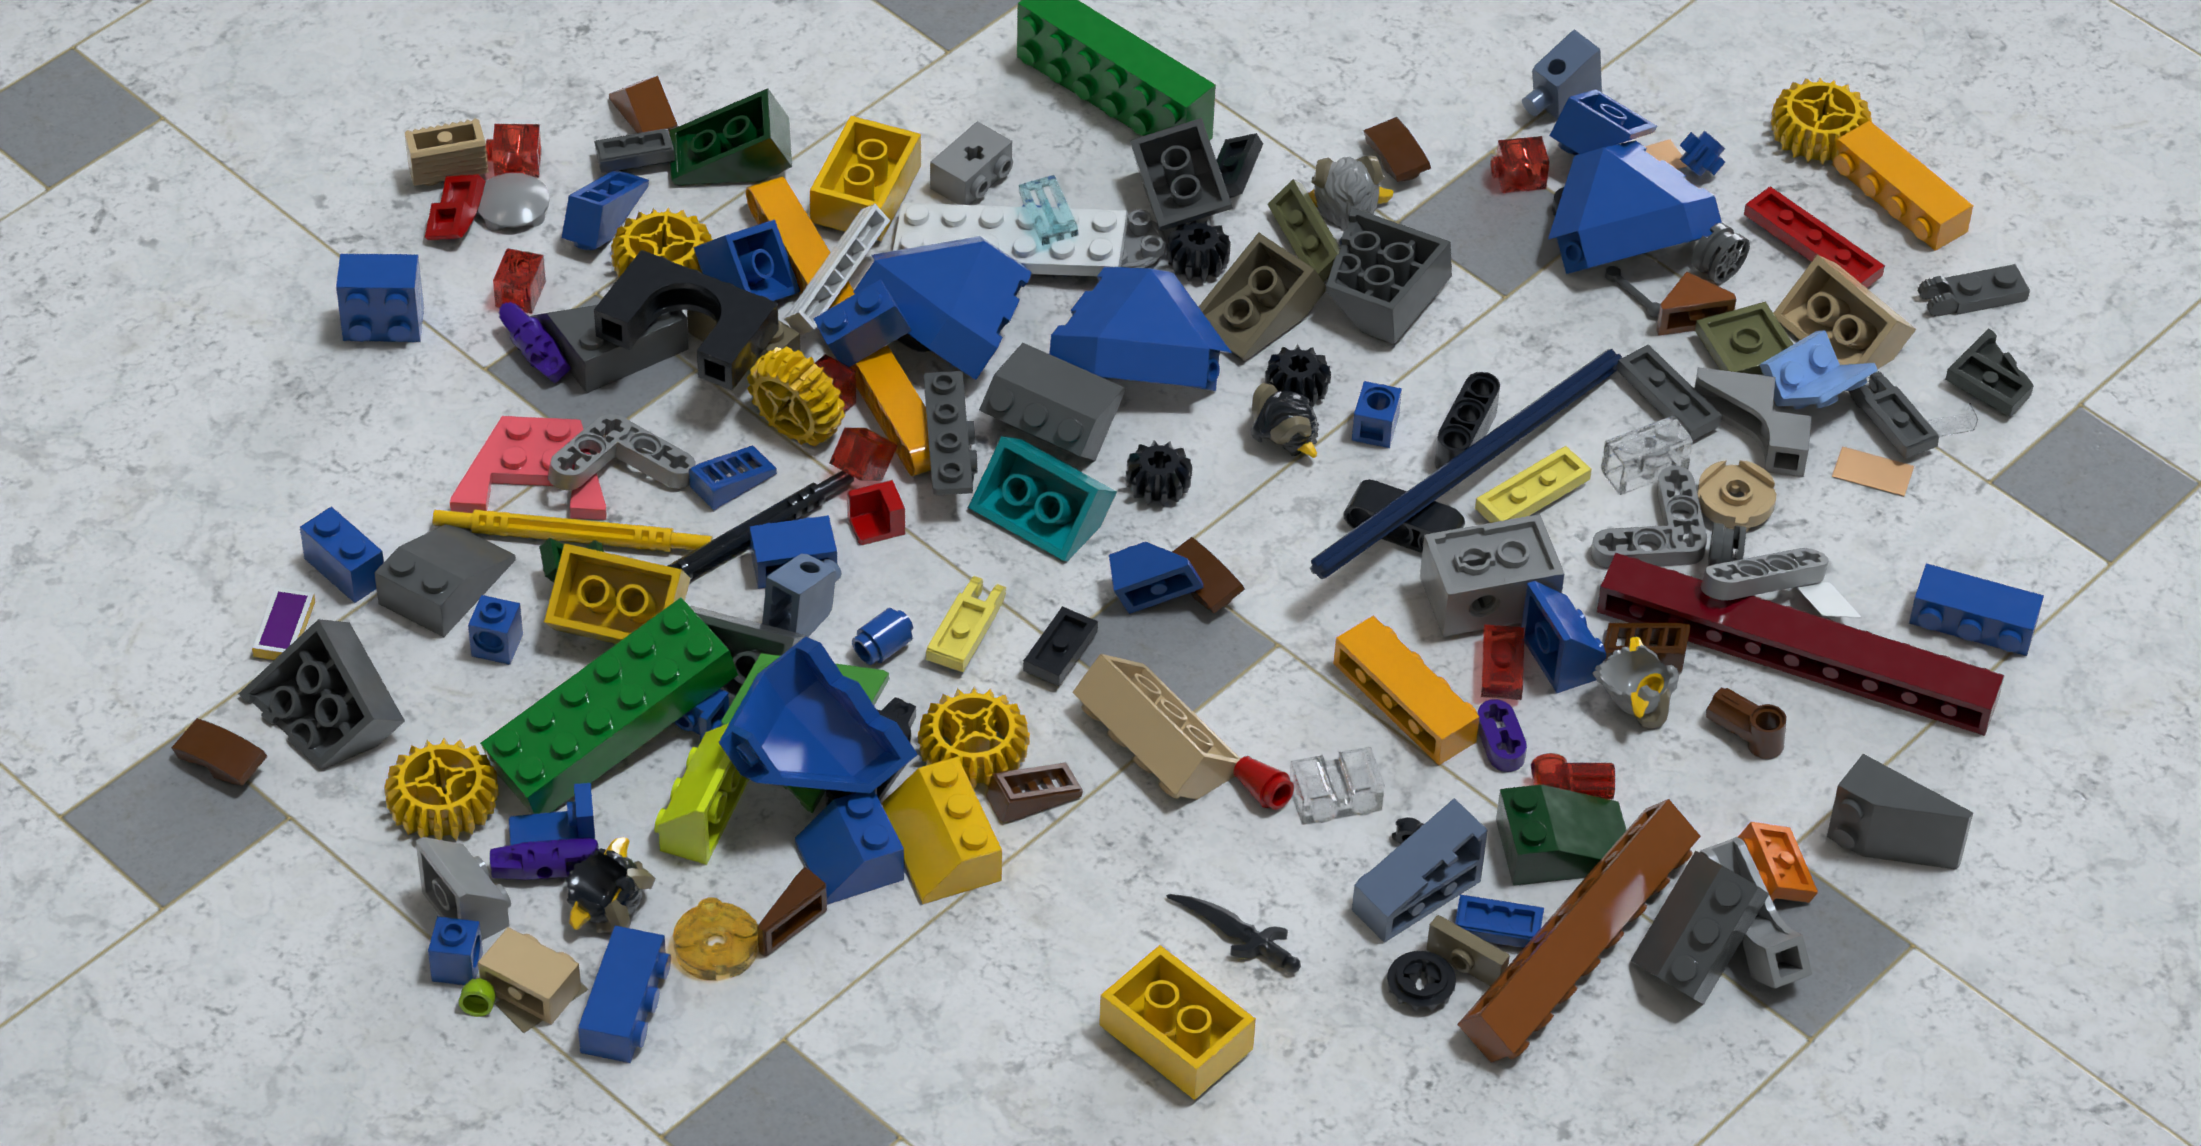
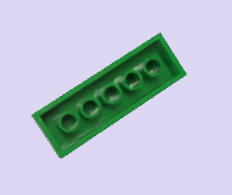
M1021 0L1018 2L1017 58L1022 60L1023 63L1032 66L1048 76L1053 82L1064 86L1079 98L1088 101L1139 135L1146 136L1202 118L1209 140L1213 139L1216 84L1079 0Z
M680 597L480 744L498 776L531 814L551 813L575 795L574 784L592 783L738 676V672L729 649Z

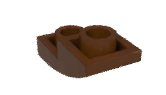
M1398 117L1363 130L1366 143L1380 155L1384 170L1397 182L1413 180L1420 173L1431 169L1430 162L1422 148Z
M1190 537L1172 551L1187 558L1203 581L1204 588L1190 593L1196 601L1212 613H1216L1219 609L1228 605L1233 598L1245 590L1242 583L1233 573L1193 537Z
M198 718L171 747L178 759L205 766L215 779L243 786L254 775L256 769L268 757L264 750L243 737Z

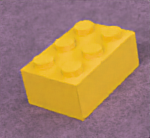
M850 115L810 188V220L812 223L846 232L861 209L876 204L890 220L877 238L878 241H882L921 167V134Z
M564 543L544 622L556 631L617 644L680 597L685 601L691 578L682 569Z
M1161 945L1156 947L1100 996L1099 1025L1194 1100L1253 1050L1256 1018Z

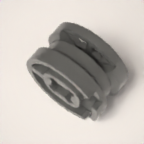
M1723 222L1717 223L1710 228V231L1713 233L1708 238L1705 236L1701 237L1691 259L1693 267L1702 273L1708 272V277L1718 284L1726 282L1738 272L1746 260L1750 249L1749 240L1741 234H1734V230Z
M1713 523L1707 567L1743 559L1746 526L1736 525L1734 529L1725 528L1724 523ZM1733 548L1736 549V550H1735V558L1732 557V555H1733Z

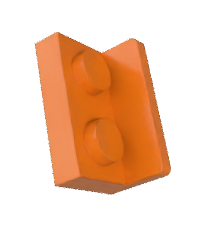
M1750 822L1738 838L1745 842L1772 902L1777 898L1810 903L1818 893V890L1791 828Z

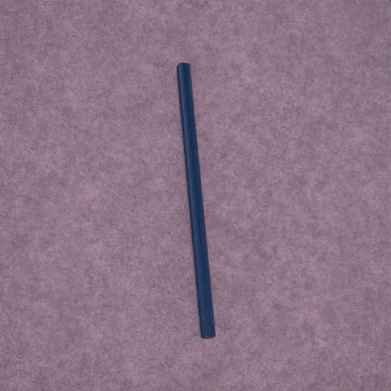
M1607 349L1311 559L1312 566L1310 570L1312 574H1316L1320 579L1327 578L1616 372L1618 360L1622 358L1620 353L1616 354L1613 349Z

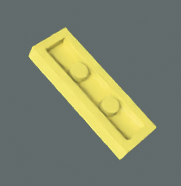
M1564 446L1477 497L1475 509L1490 523L1530 516L1589 481L1592 469L1567 446Z

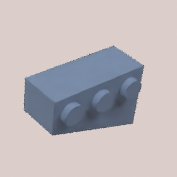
M1455 798L1452 799L1371 871L1358 879L1356 884H1354L1352 911L1384 943L1481 882L1488 830Z

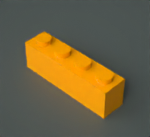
M1869 120L1837 139L1836 146L1839 154L1833 159L1832 166L1934 251L1968 232L1974 205Z
M1373 615L1336 637L1333 664L1438 765H1441L1476 743L1480 716L1470 703L1464 702L1454 693L1444 678L1438 677L1424 664L1420 655L1414 651L1411 652L1398 639L1396 633L1390 627L1384 626Z

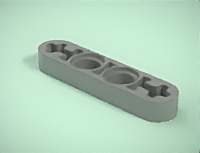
M1798 548L1715 564L1705 569L1701 590L1706 595L1715 599L1733 600L1818 583L1824 579L1829 560L1825 554L1817 550Z

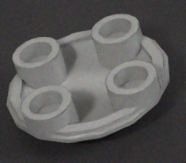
M505 173L494 176L486 181L477 212L484 219L485 226L493 231H499L505 227H520L524 225L536 227L545 220V211L549 207L550 194L546 185L536 177L524 173Z
M1142 209L1134 210L1127 215L1128 222L1121 267L1145 268L1154 264L1163 255L1166 247V238L1164 231H1160L1158 224L1151 220V214L1148 211Z

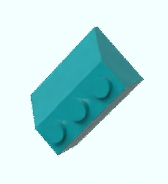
M1001 436L968 508L1061 560L1069 561L1101 527L1117 491L1022 439Z

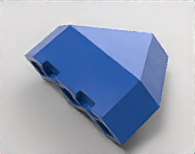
M1636 140L1603 147L1574 156L1548 240L1557 238L1566 274L1681 243L1701 239L1702 236L1709 237L1713 233L1710 231V228L1722 222L1715 195L1705 188H1697L1685 179L1686 175L1666 161L1657 160L1647 153V148Z
M981 236L871 255L874 262L853 293L856 294L881 279L912 330L908 334L976 380L998 349L1003 338L999 333L1010 322L1020 301L1016 295L1021 287L1028 283L1032 272Z
M1104 267L1097 276L1099 282L1092 291H1085L1070 310L1072 313L1070 320L1066 325H1058L1051 334L1050 355L1102 378L1179 385L1209 391H1216L1217 378L1220 373V352L1232 353L1175 274L1151 268Z
M806 636L757 674L719 741V744L739 773L755 783L869 794L918 755L897 722L880 715L859 682L843 676L823 645Z

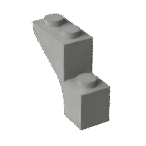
M1698 367L1694 389L1722 415V421L1749 435L1760 445L1765 458V470L1770 473L1804 477L1809 451L1812 416L1772 411L1776 377Z
M1735 837L1700 850V853L1723 865L1768 893L1752 856L1742 839ZM1768 895L1742 942L1751 979L1772 988H1778L1810 976L1812 971L1803 934L1794 931L1784 922L1777 912L1770 895Z

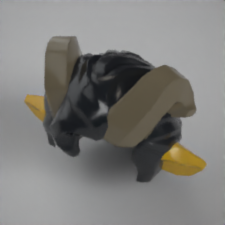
M1262 383L1253 394L1251 410L1255 420L1251 427L1252 437L1258 442H1263V437L1271 439L1274 443L1283 444L1284 449L1289 451L1291 456H1297L1303 452L1312 458L1317 457L1314 444L1317 443L1319 423L1317 422L1314 409L1309 403V399L1292 391H1278L1271 384Z
M620 837L614 839L606 850L602 848L599 851L595 850L586 860L573 865L574 870H569V877L566 878L568 883L567 902L573 907L570 912L569 924L574 930H579L587 921L596 923L598 933H606L608 935L612 934L614 926L630 927L629 915L639 906L642 900V889H652L656 878L643 868L640 861L633 863L632 859L627 857V849L630 842L628 838Z

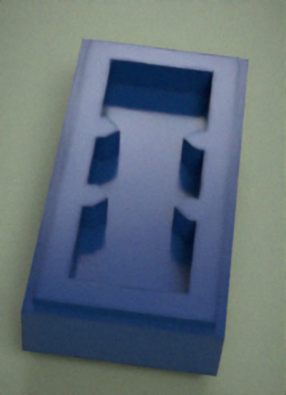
M1460 894L1455 924L1486 942L1524 948L1541 929L1544 907Z

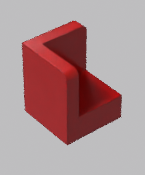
M893 480L847 492V518L860 545L905 535V506Z

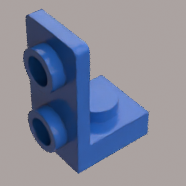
M591 783L574 784L575 801L567 802V811L509 817L510 844L595 838Z

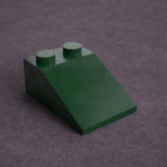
M768 88L669 130L675 154V160L671 161V180L675 185L761 181L770 176L778 175L792 167L789 117Z
M1546 785L1500 789L1496 823L1513 886L1585 878L1626 831L1619 801Z

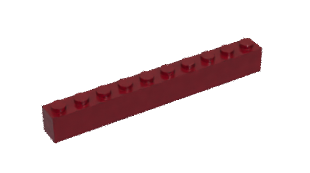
M1615 553L1600 586L1597 613L1628 623L1689 624L1691 626L1688 642L1983 736L1986 735L1999 700L2005 676L2003 674L1961 662L1945 655L1923 650L1907 643L1888 639L1869 631L1834 622L1831 619L1822 618L1789 606L1761 599L1754 595L1733 600L1715 599L1706 595L1701 590V579L1653 565L1637 558Z

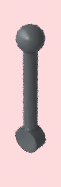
M1617 266L1606 268L1605 278L1607 280L1619 283L1648 308L1650 316H1659L1660 303L1651 302L1621 276L1620 268Z

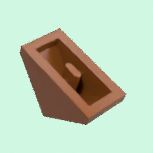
M658 76L641 80L609 93L610 101L636 133L660 129L671 130L678 127Z
M1686 272L1660 304L1656 330L1658 336L1695 331L1697 320L1735 310L1737 300L1735 294Z

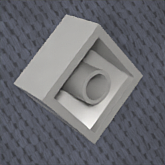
M427 837L416 840L422 893L440 917L480 921L482 940L510 926L508 908L511 907V900L501 884L495 886L491 881L488 869L479 856L473 857L464 844Z

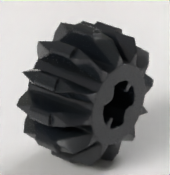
M1209 219L1204 223H1197L1195 220L1190 225H1179L1175 231L1170 232L1168 237L1166 255L1168 264L1173 266L1175 275L1186 273L1188 281L1193 277H1200L1204 282L1208 275L1219 277L1221 270L1226 269L1230 261L1231 242L1229 235L1224 234L1222 225L1211 227Z
M1298 344L1294 350L1282 347L1279 354L1271 355L1268 361V367L1265 371V383L1274 385L1278 391H1292L1307 397L1311 406L1314 407L1317 399H1325V395L1328 392V385L1331 383L1330 366L1327 365L1325 355H1316L1314 347L1306 351L1301 350Z
M1153 440L1150 447L1139 444L1136 453H1131L1127 460L1125 476L1127 487L1132 488L1131 491L1134 498L1144 497L1147 506L1153 501H1159L1164 507L1168 499L1179 502L1182 493H1188L1191 486V459L1186 458L1184 448L1173 449L1171 441L1164 446L1158 445L1155 440Z

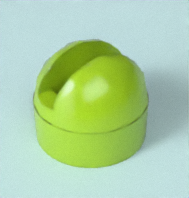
M482 978L472 979L462 988L459 1006L465 1013L471 1016H486L493 1009L495 991L489 981Z

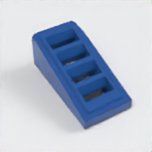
M752 445L704 461L690 468V488L715 510L777 474V468ZM752 460L758 468L754 469L748 462ZM741 467L745 472L741 473L737 468Z

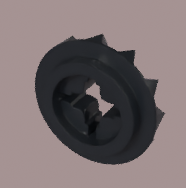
M1412 951L1399 956L1391 964L1387 975L1389 993H1393L1396 996L1399 1005L1407 1003L1412 1006L1414 1011L1419 1007H1428L1433 1011L1438 1004H1447L1451 994L1455 991L1456 976L1452 966L1444 958L1432 952ZM1422 972H1425L1427 984L1424 986V989L1417 990L1416 982L1418 977H1421Z

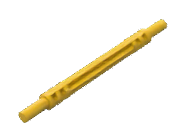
M474 509L473 513L434 510L433 512L434 526L446 524L471 529L472 533L544 540L552 538L556 541L586 544L596 540L602 543V545L665 552H671L672 548L696 550L713 540V536L676 533L673 528L619 524Z

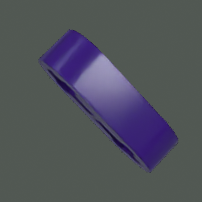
M1498 699L1485 701L1478 709V715L1480 716L1478 734L1488 760L1497 770L1503 772L1516 771L1523 766L1527 751L1526 739L1511 705L1505 701ZM1490 717H1495L1498 722H1502L1501 728H1497L1495 720ZM1502 743H1505L1508 751L1514 754H1508L1506 750L1501 749Z

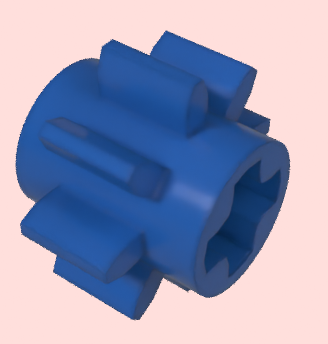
M1705 130L1699 137L1690 132L1680 144L1682 149L1686 151L1680 160L1700 177L1706 171L1715 175L1726 163L1720 157L1726 148Z

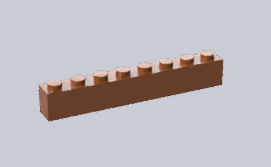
M1670 799L1646 808L1457 1024L1490 1063L1508 1057L1510 1060L1515 1059L1528 1048L1530 1042L1527 1038L1533 1031H1539L1552 1020L1554 1014L1551 1010L1557 1003H1563L1576 992L1578 987L1575 985V982L1581 976L1589 974L1601 962V959L1598 957L1604 949L1615 945L1623 937L1624 932L1622 928L1627 922H1632L1647 909L1645 901L1648 897L1660 892L1670 882V878L1667 875L1691 858L1693 852L1690 849L1701 836Z

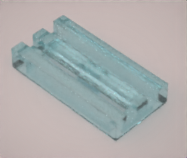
M1055 175L1018 185L1019 194L1042 246L1050 244L1049 238L1055 237L1057 241L1064 240V234L1070 233L1071 237L1079 235L1077 223ZM1049 186L1065 223H1058L1044 192V187ZM1030 191H1035L1050 227L1046 228Z

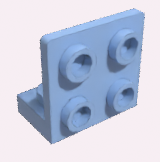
M1825 330L1815 331L1759 364L1764 376L1776 377L1774 388L1776 406H1793L1794 409H1801L1811 404H1816L1817 408L1829 406L1839 400L1837 396L1844 390L1851 391L1862 387L1867 383L1866 377L1878 371L1875 363L1840 365Z

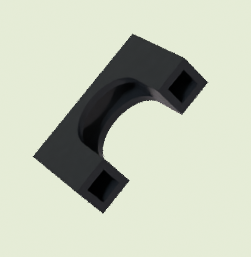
M644 250L638 253L594 309L596 337L628 350L632 348L647 327L656 318L665 313L677 310H692L708 315L717 322V325L697 349L698 377L732 391L779 330L777 302Z

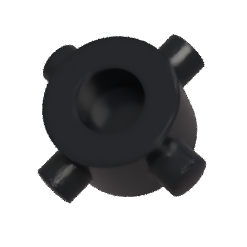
M1400 818L1395 823L1397 827L1396 832L1392 833V839L1402 844L1424 823L1415 818Z

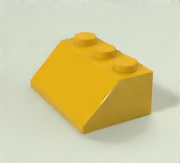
M958 757L918 768L881 803L904 848V865L922 904L1002 881V848Z

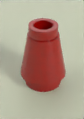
M1244 756L1236 763L1233 771L1234 776L1239 779L1263 808L1277 810L1289 802L1294 792V784L1290 781V777L1286 772L1252 759L1250 756Z

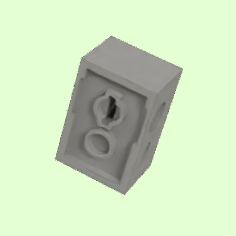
M1540 514L1424 535L1420 579L1443 637L1521 623L1527 583L1536 581L1562 593L1565 573Z

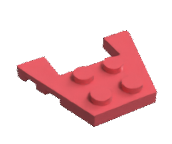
M502 416L451 496V511L473 513L474 509L487 511L493 483L553 486L548 480L551 458L583 431L581 420ZM589 449L580 450L583 453L591 455ZM597 473L582 486L572 490L570 501L571 519L606 520V504Z

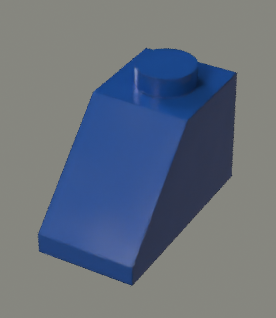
M1146 541L1109 554L1113 589L1129 614L1204 588L1203 581L1187 558Z

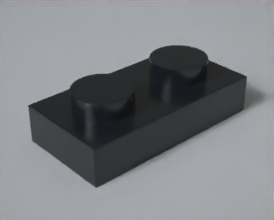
M1257 133L1225 139L1217 157V163L1229 198L1243 194L1263 146V142Z
M1062 606L1023 660V671L1060 686L1098 632V621Z

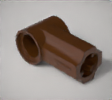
M1721 687L1713 695L1706 709V718L1746 740L1749 751L1756 757L1771 759L1782 753L1785 743L1787 716L1781 708L1770 704L1758 706L1729 688L1724 689Z

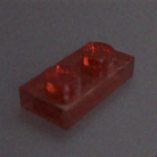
M1484 624L1481 697L1522 700L1525 627Z

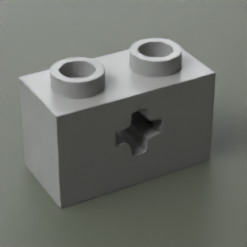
M977 121L930 162V189L958 205H970L977 198H982L997 180L1006 177L1013 166L1012 140Z

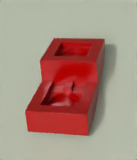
M479 174L446 176L441 202L431 203L425 232L427 240L462 238L467 232L477 213L486 183Z

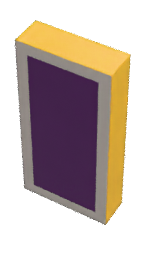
M279 587L274 588L252 646L253 657L275 660L305 632L315 605L314 593Z

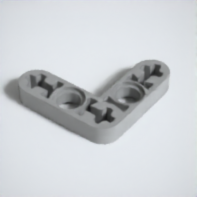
M604 414L594 420L553 455L550 461L548 480L553 486L562 490L577 489L616 457L666 486L684 488L690 485L689 469L696 465V461L689 453L617 414ZM646 448L648 450H651L653 453L644 454L636 451L635 449ZM592 449L598 452L599 454L590 455L583 453L580 450Z
M1673 465L1662 469L1659 474L1657 497L1664 526L1609 528L1600 530L1595 534L1592 542L1591 558L1598 566L1609 568L1615 553L1637 558L1657 566L1690 565L1698 563L1703 559L1707 544V534L1694 477L1688 469ZM1673 483H1676L1677 487L1681 488L1680 495L1674 496L1675 488ZM1675 510H1685L1692 517L1685 520L1678 519L1672 515V512ZM1684 534H1689L1688 539L1691 547H1687L1686 542H1683ZM1642 542H1652L1659 549L1652 552L1645 551L1639 547V544ZM1628 544L1631 545L1630 551H1628ZM1607 546H1610L1612 551H1608Z

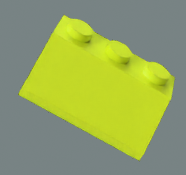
M729 723L705 732L699 746L692 747L686 762V772L682 778L677 777L674 781L670 794L671 801L667 809H660L655 821L654 831L659 833L661 852L705 865L708 864L749 781L748 778L739 773L719 744Z

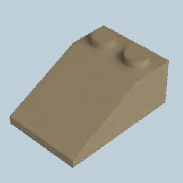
M1258 232L1198 307L1231 352L1243 361H1246L1304 319L1326 292V285L1314 268Z

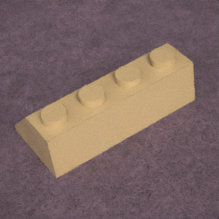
M1100 654L1072 693L1083 703L1081 706L1082 710L1094 720L1101 721L1109 729L1107 735L1114 742L1123 747H1128L1135 754L1132 758L1133 761L1143 770L1154 773L1161 780L1158 784L1159 787L1169 796L1175 799H1179L1181 796L1198 800L1235 777L1233 773L1234 767L1241 758L1145 664Z

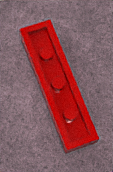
M1771 186L1745 204L1744 215L1809 261L1812 262L1817 255L1833 261L1866 288L1883 276L1884 264Z

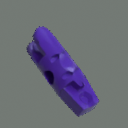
M505 302V304H501L502 306L498 312L500 314L499 318L509 330L512 343L522 352L532 367L539 370L553 383H556L571 369L557 341L548 334L543 324L537 318L529 317L515 303Z
M595 838L522 842L520 844L490 849L492 878L524 880L569 877V870H574L573 865L586 860L595 850L599 851V846Z

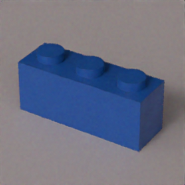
M1926 563L1915 595L1909 624L2027 656L2044 595Z
M614 926L578 1027L580 1053L631 1063L636 1047L642 1048L644 1046L648 1030V1023L645 1022L648 1012L655 1013L660 995V989L657 988L660 978H667L671 966V954L666 953L665 935Z

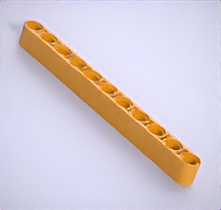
M781 176L747 187L745 192L747 204L757 224L759 225L771 220L776 221L801 295L831 252L784 177ZM849 281L844 285L828 310L855 294ZM886 345L847 368L846 371L907 472L913 477L931 471L926 407L889 346Z

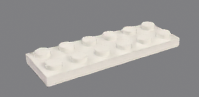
M902 203L893 251L981 236L1026 266L1032 274L1098 276L1104 267H1121L1128 222L1127 210Z

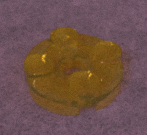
M714 897L705 898L699 902L697 907H693L684 913L675 925L673 946L676 952V959L683 970L699 979L716 980V975L730 973V978L738 976L745 972L757 957L758 924L749 913L736 905L722 903ZM720 936L723 937L725 943L716 942L713 946L708 945V938Z

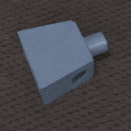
M1575 29L1571 31L1534 66L1532 70L1533 91L1522 99V104L1527 112L1532 116H1537L1543 110H1546L1558 119L1569 97L1594 89L1602 92L1600 48Z
M801 553L768 575L766 578L762 624L809 637L829 616L832 610L835 582L842 575L838 564L830 559H825L822 562L808 554Z

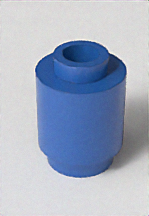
M887 608L857 630V636L852 639V646L857 655L866 664L872 665L876 661L882 663L912 641L911 631L913 630V624L903 611Z

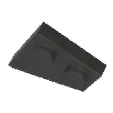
M1988 328L1947 369L1945 380L2011 417L2032 395L2034 385L2027 375L2018 369L2017 362L2009 352L2003 353L1996 344L1997 335Z

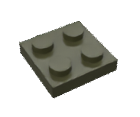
M1766 301L1696 321L1695 332L1719 370L1762 375L1759 364L1793 345V342Z

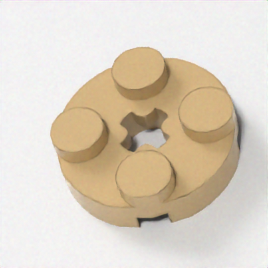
M1727 460L1710 465L1700 476L1697 492L1701 512L1707 518L1716 523H1724L1725 527L1734 529L1736 525L1746 526V532H1748L1750 527L1764 523L1772 515L1777 493L1774 490L1775 482L1765 469L1752 462L1742 460L1739 461V465H1726ZM1739 491L1744 493L1743 497L1740 498L1729 494V492L1736 494Z

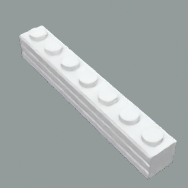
M876 204L860 210L784 318L792 329L800 333V336L817 327L813 318L828 310L881 232L890 222Z

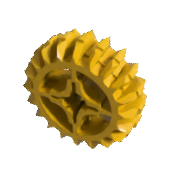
M1805 78L1801 85L1792 82L1790 88L1782 89L1779 98H1776V103L1773 104L1771 130L1774 131V140L1781 142L1782 150H1792L1793 158L1804 156L1807 163L1811 159L1819 160L1823 165L1826 160L1833 162V159L1839 154L1836 146L1839 137L1869 120L1872 122V117L1868 108V102L1861 99L1860 92H1850L1849 84L1841 87L1836 84L1835 80L1831 83H1826L1821 78L1817 82H1811Z
M669 207L665 212H657L653 208L651 214L648 215L638 211L636 220L626 218L624 227L617 228V233L611 244L612 266H614V271L620 277L638 253L644 250L702 273L693 247L713 239L707 230L706 224L700 223L697 216L687 217L684 210L675 214L671 212Z
M787 346L783 349L776 347L762 355L754 363V366L750 369L751 373L747 376V381L750 384L747 390L753 396L752 404L760 410L759 416H764L769 422L768 426H773L779 433L786 435L789 439H796L800 445L808 443L815 447L833 436L838 431L837 428L842 424L841 421L845 417L842 410L845 404L839 398L840 390L832 384L833 378L828 377L823 372L824 367L819 368L814 363L812 357L805 358L800 350L794 352Z
M975 686L968 694L962 693L957 688L953 698L942 694L939 704L930 703L928 713L922 715L920 731H918L920 756L922 761L927 762V765L958 757L973 790L977 783H984L988 787L993 773L1018 770L1020 763L1025 762L1027 745L1030 744L1028 723L1025 715L1020 714L1018 704H1009L1006 694L994 698L991 688L985 694L978 693ZM995 731H998L1005 739L1002 740L997 737V732ZM944 736L951 740L952 746L945 742Z
M445 738L438 745H432L426 740L424 748L419 749L411 745L409 756L398 754L396 765L389 766L388 779H386V784L384 785L386 806L390 814H392L396 826L403 825L407 835L418 831L420 838L435 835L436 839L442 840L443 836L451 835L457 841L459 832L465 831L473 835L475 824L485 826L487 815L494 814L495 801H497V796H499L497 773L494 770V766H491L487 754L480 755L476 745L465 749L461 739L454 745H449Z

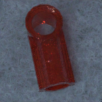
M1555 753L1537 756L1531 763L1533 785H1546L1605 799H1614L1615 767L1612 763H1567L1564 756Z

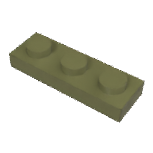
M1292 179L1267 205L1298 258L1314 268L1322 281L1325 282L1329 278L1340 247L1303 184Z

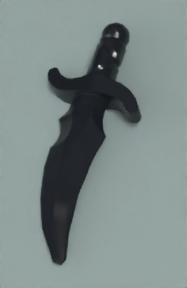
M1166 895L1168 899L1178 902L1202 915L1227 936L1245 942V944L1232 945L1230 950L1231 956L1252 958L1263 955L1290 973L1299 971L1301 967L1300 960L1297 957L1291 956V953L1273 942L1278 939H1287L1288 930L1286 928L1274 926L1259 932L1254 925L1243 922L1238 915L1214 903L1191 896Z

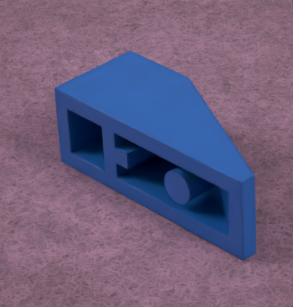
M615 170L570 194L561 238L574 242V246L584 250H595L612 240L617 232V228L621 227L648 188L649 180Z

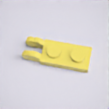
M973 576L963 593H959L927 646L926 660L964 672L995 619L1000 606H1002L1006 595V587L999 584L995 585L986 601L978 599L983 589V579Z

